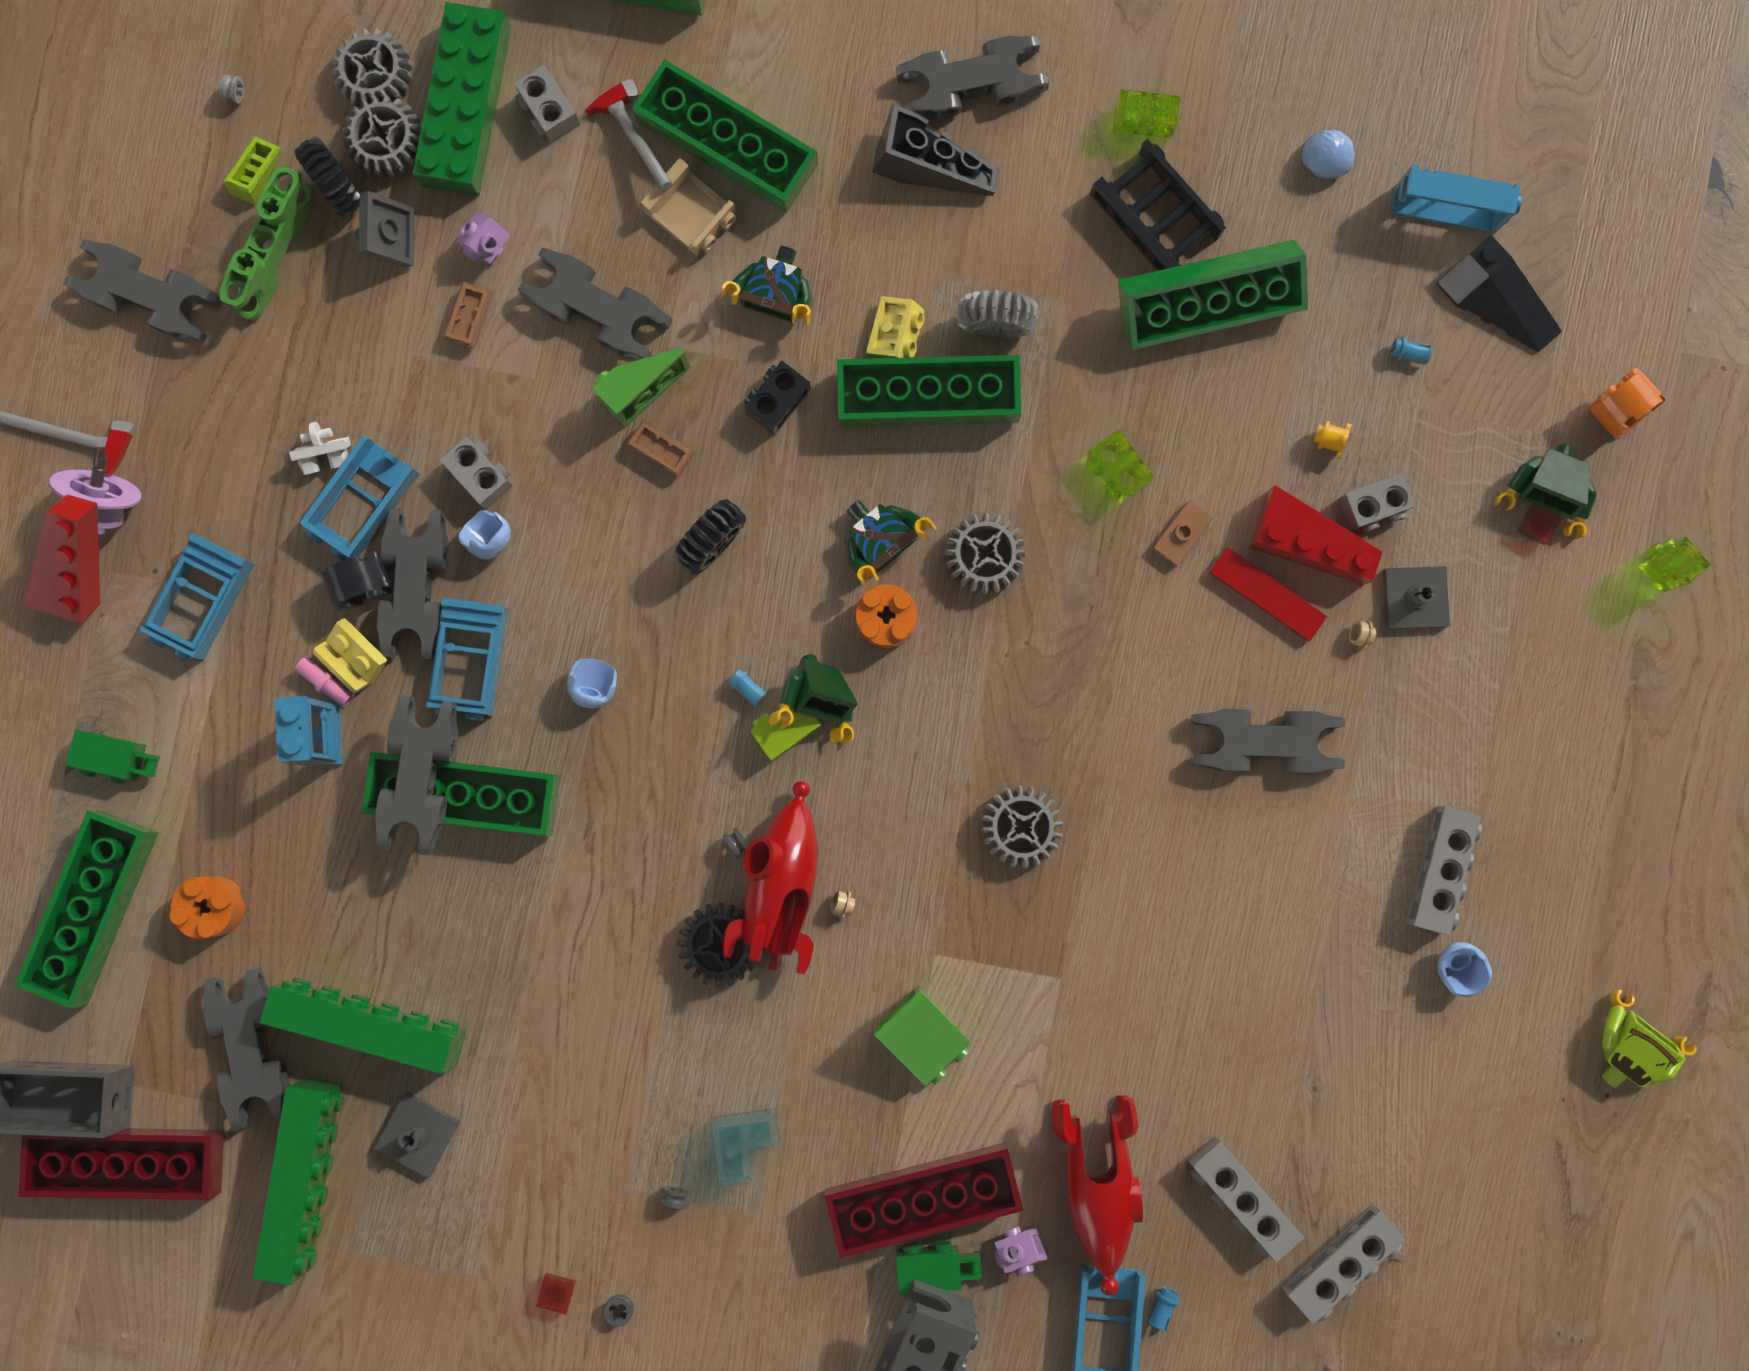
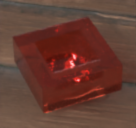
M1532 504L1517 531L1542 545H1546L1549 543L1562 517Z
M546 1273L536 1307L566 1315L569 1311L576 1280Z

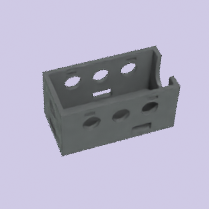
M16 1060L0 1063V1134L105 1138L130 1128L134 1065Z
M914 1279L874 1371H905L907 1367L908 1371H965L967 1365L966 1356L969 1350L975 1349L979 1339V1331L976 1330L977 1315L974 1314L973 1301ZM912 1304L911 1311L907 1312L909 1305ZM913 1334L915 1335V1337L913 1339V1342L911 1343L909 1342V1340ZM884 1362H888L885 1370L882 1369Z

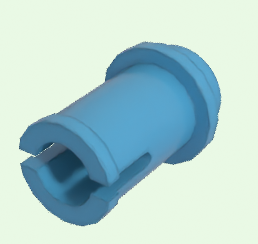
M1403 336L1400 339H1394L1390 355L1395 356V359L1398 361L1403 358L1426 365L1432 354V346L1407 341V338Z
M739 669L727 683L732 686L730 688L732 691L734 689L738 691L755 707L767 692L747 676V671L743 673Z
M1162 1287L1161 1291H1157L1156 1296L1158 1300L1148 1323L1157 1329L1167 1331L1175 1306H1179L1181 1301L1179 1300L1180 1294L1168 1287Z

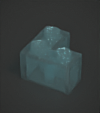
M776 1108L715 1116L711 1124L720 1186L750 1182L753 1177L750 1149L778 1145L780 1136Z

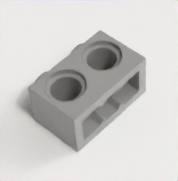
M542 65L514 83L519 93L514 97L524 112L529 110L534 118L530 122L539 136L545 134L549 142L552 143L580 125L575 111L545 65ZM535 90H543L539 97H531ZM559 114L557 120L553 122L546 121L549 115Z
M466 436L440 461L472 497L487 510L513 486L507 480L511 474L499 461L494 465L487 458L491 452L479 439L474 443ZM468 454H475L474 463L471 466L464 467V457ZM487 476H495V484L489 489H484L482 486L483 480Z
M1403 473L1350 491L1338 498L1351 532L1361 529L1362 533L1372 531L1380 527L1378 522L1388 518L1390 523L1408 517L1407 511L1415 507ZM1387 493L1396 497V507H1392L1387 503ZM1358 504H1364L1368 507L1369 517H1363L1359 514Z

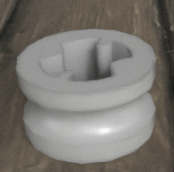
M227 74L222 76L220 80V96L223 102H230L231 99L234 103L240 104L242 102L244 82L241 76H234L233 79Z

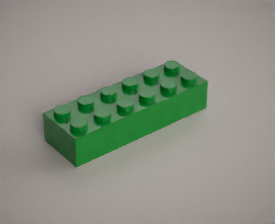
M445 2L413 175L421 187L480 196L511 32V25L504 11Z
M666 59L662 61L632 107L637 123L785 213L789 211L818 165L816 150Z
M1290 240L1118 280L1123 335L1131 349L1135 350L1308 310L1306 253L1295 240Z
M1020 355L837 359L839 427L1019 423L1022 415Z
M370 752L361 813L375 815L381 789L395 790L400 755ZM438 761L433 795L445 796L447 799L444 824L552 836L561 775Z
M86 811L14 984L15 987L71 1009L88 1005L159 832L105 811Z
M293 978L292 981L283 980V983L270 987L260 1020L262 1024L440 1074L457 1066L467 1030L458 1028L459 1023L455 1021L441 1019L440 1023L429 1020L430 1015L423 1012L411 1011V1014L399 1011L400 1007L397 1005L382 1003L381 1006L371 1004V999L366 996L352 994L350 998L340 995L341 990L329 986H323L322 989L310 987L312 982L301 978Z
M305 1078L286 1086L253 1280L292 1285L310 1269H313L316 1263L317 1249H314L315 1238L320 1235L323 1219L319 1218L320 1209L325 1204L328 1195V1187L325 1186L326 1174L331 1172L333 1165V1155H330L331 1145L336 1141L339 1125L335 1124L337 1112H340L344 1101V1094L340 1093L342 1086L340 1083Z

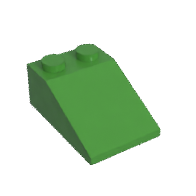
M677 348L616 366L610 372L606 370L595 379V385L592 389L600 402L626 428L691 367L685 352L681 348Z

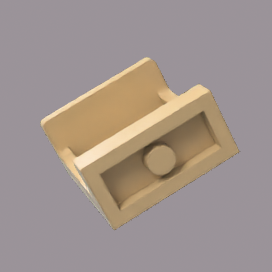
M679 158L666 173L672 182V187L667 191H663L657 183L641 201V205L646 215L699 257L703 251L708 252L717 241L716 236L722 229L727 230L731 227L736 219V208L732 201L726 202L692 174L689 165Z

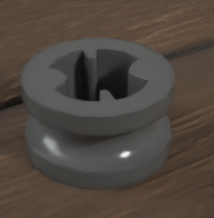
M735 827L732 829L733 833L731 835L725 834L723 838L734 855L739 858L741 857V852L746 851L748 844Z
M664 1186L662 1188L664 1198L660 1199L661 1205L674 1209L687 1208L688 1203L685 1202V1198L689 1197V1190L674 1186Z
M622 1294L611 1297L604 1308L605 1320L612 1326L620 1327L625 1325L630 1320L634 1310L631 1299ZM620 1304H623L625 1306L623 1312H627V1315L620 1314L618 1317H615L612 1314L614 1308H611V1306L618 1307Z

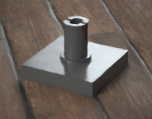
M370 191L360 193L359 228L355 232L356 240L359 243V253L405 268L414 266L415 208Z
M1446 566L1383 569L1386 630L1446 628L1450 626Z
M406 1092L403 1094L374 1149L429 1178L432 1176L461 1121Z

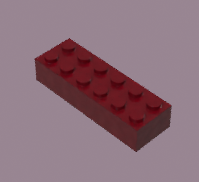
M128 1128L105 1138L22 1135L18 1197L209 1200L219 1195L222 1190L224 1130Z
M1005 1142L826 1188L824 1194L839 1258L1024 1211Z

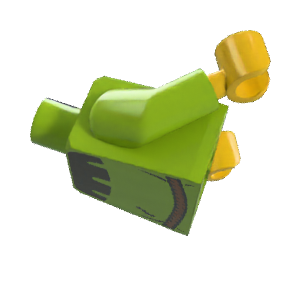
M1622 989L1613 991L1610 995V1002L1614 1007L1610 1008L1602 1039L1603 1052L1606 1061L1611 1066L1602 1074L1603 1079L1613 1088H1618L1627 1078L1639 1087L1674 1079L1686 1060L1685 1055H1694L1697 1051L1696 1046L1688 1044L1684 1048V1043L1688 1039L1686 1036H1676L1671 1041L1633 1011L1629 1010L1626 1012L1625 1007H1630L1634 1004V996L1632 994L1627 995L1623 1003L1620 1000Z

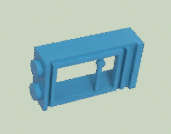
M1411 165L1395 185L1390 214L1496 233L1501 227L1508 224L1515 214L1519 213L1522 205V196H1519L1521 184H1515L1512 187V184L1438 170L1431 173V169L1427 168L1425 171H1420V166Z
M363 434L299 524L308 529L305 535L318 544H321L323 540L330 544L332 548L329 551L339 559L344 561L347 558L360 556L387 519L390 509L395 508L410 485L420 474ZM361 468L391 488L383 500L376 499L352 482ZM348 485L374 502L377 507L352 543L322 523Z
M193 533L188 537L189 541L146 622L139 629V631L149 635L147 641L161 648H164L167 644L175 648L173 654L191 662L192 658L205 659L255 565ZM193 566L224 582L217 597L188 583L187 577ZM185 586L214 601L192 643L161 627L180 590Z
M442 598V610L426 707L435 709L434 714L439 715L440 706L443 701L456 703L457 712L465 713V719L483 721L484 715L493 716L509 609L503 605ZM451 629L490 633L489 649L455 646V644L449 643ZM456 650L488 655L481 701L441 696L448 651L453 652Z
M308 696L274 698L278 762L312 767L343 764L340 705L338 703L332 704L311 699ZM321 711L322 729H317L312 734L311 712ZM313 739L323 742V754L313 752Z
M1079 1265L1071 1371H1138L1146 1277L1142 1270L1119 1268L1114 1274V1279L1117 1280L1119 1285L1118 1291L1114 1295L1108 1296L1103 1294L1100 1289V1283L1103 1280L1102 1274L1093 1265ZM1087 1296L1131 1300L1130 1317H1126L1123 1313H1120L1118 1316L1086 1313ZM1085 1318L1118 1321L1120 1324L1129 1322L1125 1370L1082 1366Z

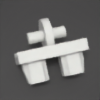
M317 422L309 423V432L300 434L302 443L312 441L313 444L290 451L291 461H298L303 475L311 474L322 470L317 455L327 453L331 469L338 468L348 456L347 448L351 446L349 436L324 442V438L333 436L331 428L321 430Z

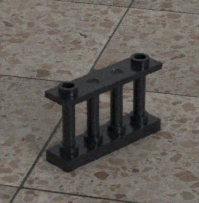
M1146 139L1139 151L1142 159L1113 183L1107 182L1103 177L1099 178L1093 183L1090 195L1157 271L1181 266L1179 258L1209 233L1217 241L1221 238L1226 227L1221 215L1214 210L1211 211L1165 159L1163 150L1157 144L1153 145ZM1151 167L1162 180L1133 205H1127L1120 197V192ZM1171 189L1181 203L1154 226L1146 227L1139 219L1140 213ZM1190 211L1201 225L1175 247L1166 249L1159 241V236Z

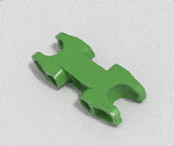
M283 165L273 172L265 185L256 206L259 216L244 248L236 251L232 256L219 290L220 300L223 303L234 307L236 314L252 321L262 315L271 300L278 284V275L276 273L291 239L298 237L302 232L314 201L313 188L302 183L301 175L298 171ZM285 175L292 176L293 182H290L284 191L280 190L278 187L280 178ZM304 190L306 192V199L301 204H297L299 191ZM273 239L270 247L263 249L265 241ZM238 284L236 298L232 300L228 297V291L230 287ZM251 296H254L257 299L256 308L250 312L244 311L243 307L248 304Z

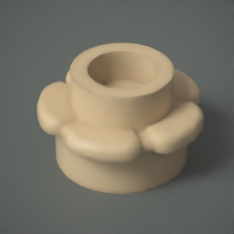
M1370 620L1355 621L1349 632L1350 643L1357 645L1362 650L1368 645L1373 644L1376 638V629L1373 627Z
M837 890L833 896L830 914L838 916L839 920H842L845 915L850 916L854 909L855 899L851 898L850 891L842 892Z

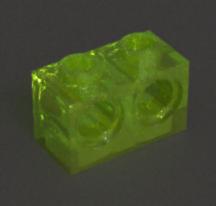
M1121 89L1116 102L1113 132L1172 138L1178 124L1180 96Z
M1120 429L1091 448L1086 455L1089 459L1086 462L1090 470L1096 476L1100 474L1106 483L1104 488L1111 499H1117L1120 504L1150 485L1155 479ZM1110 450L1114 452L1116 461L1113 463L1104 461L1101 455L1102 451ZM1123 474L1131 476L1134 485L1129 488L1122 486L1119 476Z
M1683 537L1675 541L1670 538L1661 545L1659 543L1653 545L1643 554L1646 558L1638 566L1661 592L1688 585L1711 564L1687 537Z

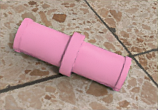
M308 656L303 657L294 669L296 673H299L312 683L317 692H324L342 708L346 707L356 694L352 693L346 686L335 679V675L331 671L326 672L310 660Z

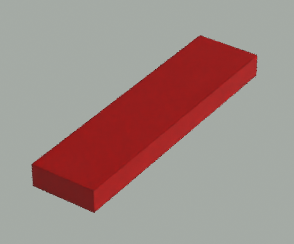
M1228 547L1209 572V574L1307 642L1312 640L1328 617Z

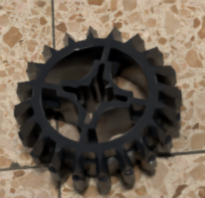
M315 136L302 142L301 146L294 150L296 159L329 205L341 217H346L356 212L360 207V193L320 138Z
M728 499L720 500L713 504L685 533V536L676 547L674 557L686 571H690L693 575L701 573L722 555L740 533L746 522L745 514L735 503H731Z
M722 902L717 904V912H713L711 904L705 905L707 915L704 916L702 911L697 909L694 911L698 919L697 922L692 918L685 920L686 924L691 927V930L680 929L679 933L688 937L687 941L681 940L677 943L679 947H687V951L680 953L679 958H690L691 961L684 968L685 970H689L693 966L697 968L692 975L694 979H697L701 973L706 974L703 979V984L705 985L709 984L711 977H715L716 987L721 986L722 977L726 978L728 985H732L734 983L732 974L735 973L737 978L742 980L745 978V975L741 968L744 967L750 972L754 968L747 961L751 946H744L742 958L733 967L730 965V958L723 957V953H719L718 949H705L716 941L715 936H721V940L724 938V932L717 919H725L732 922L744 918V910L738 916L733 915L736 908L733 904L729 906L727 913L724 912V904ZM708 921L710 938L707 943L695 947L696 934L700 927ZM739 938L735 945L742 943L743 939ZM704 954L714 955L722 970L708 967L698 956Z

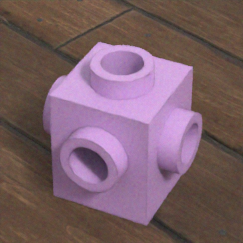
M476 212L471 220L463 224L456 242L464 248L462 253L475 263L481 260L491 264L493 260L501 255L503 245L510 237V234L491 217Z
M1020 1227L1003 1232L1004 1239L995 1242L997 1248L994 1251L997 1264L1000 1268L1004 1269L1005 1273L1015 1271L1018 1277L1035 1271L1033 1264L1047 1260L1037 1228L1021 1232Z

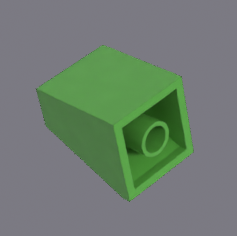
M919 986L874 1028V1035L925 1086L930 1082L934 1085L939 1082L947 1073L944 1068L952 1060L958 1063L970 1051L967 1048L970 1040Z

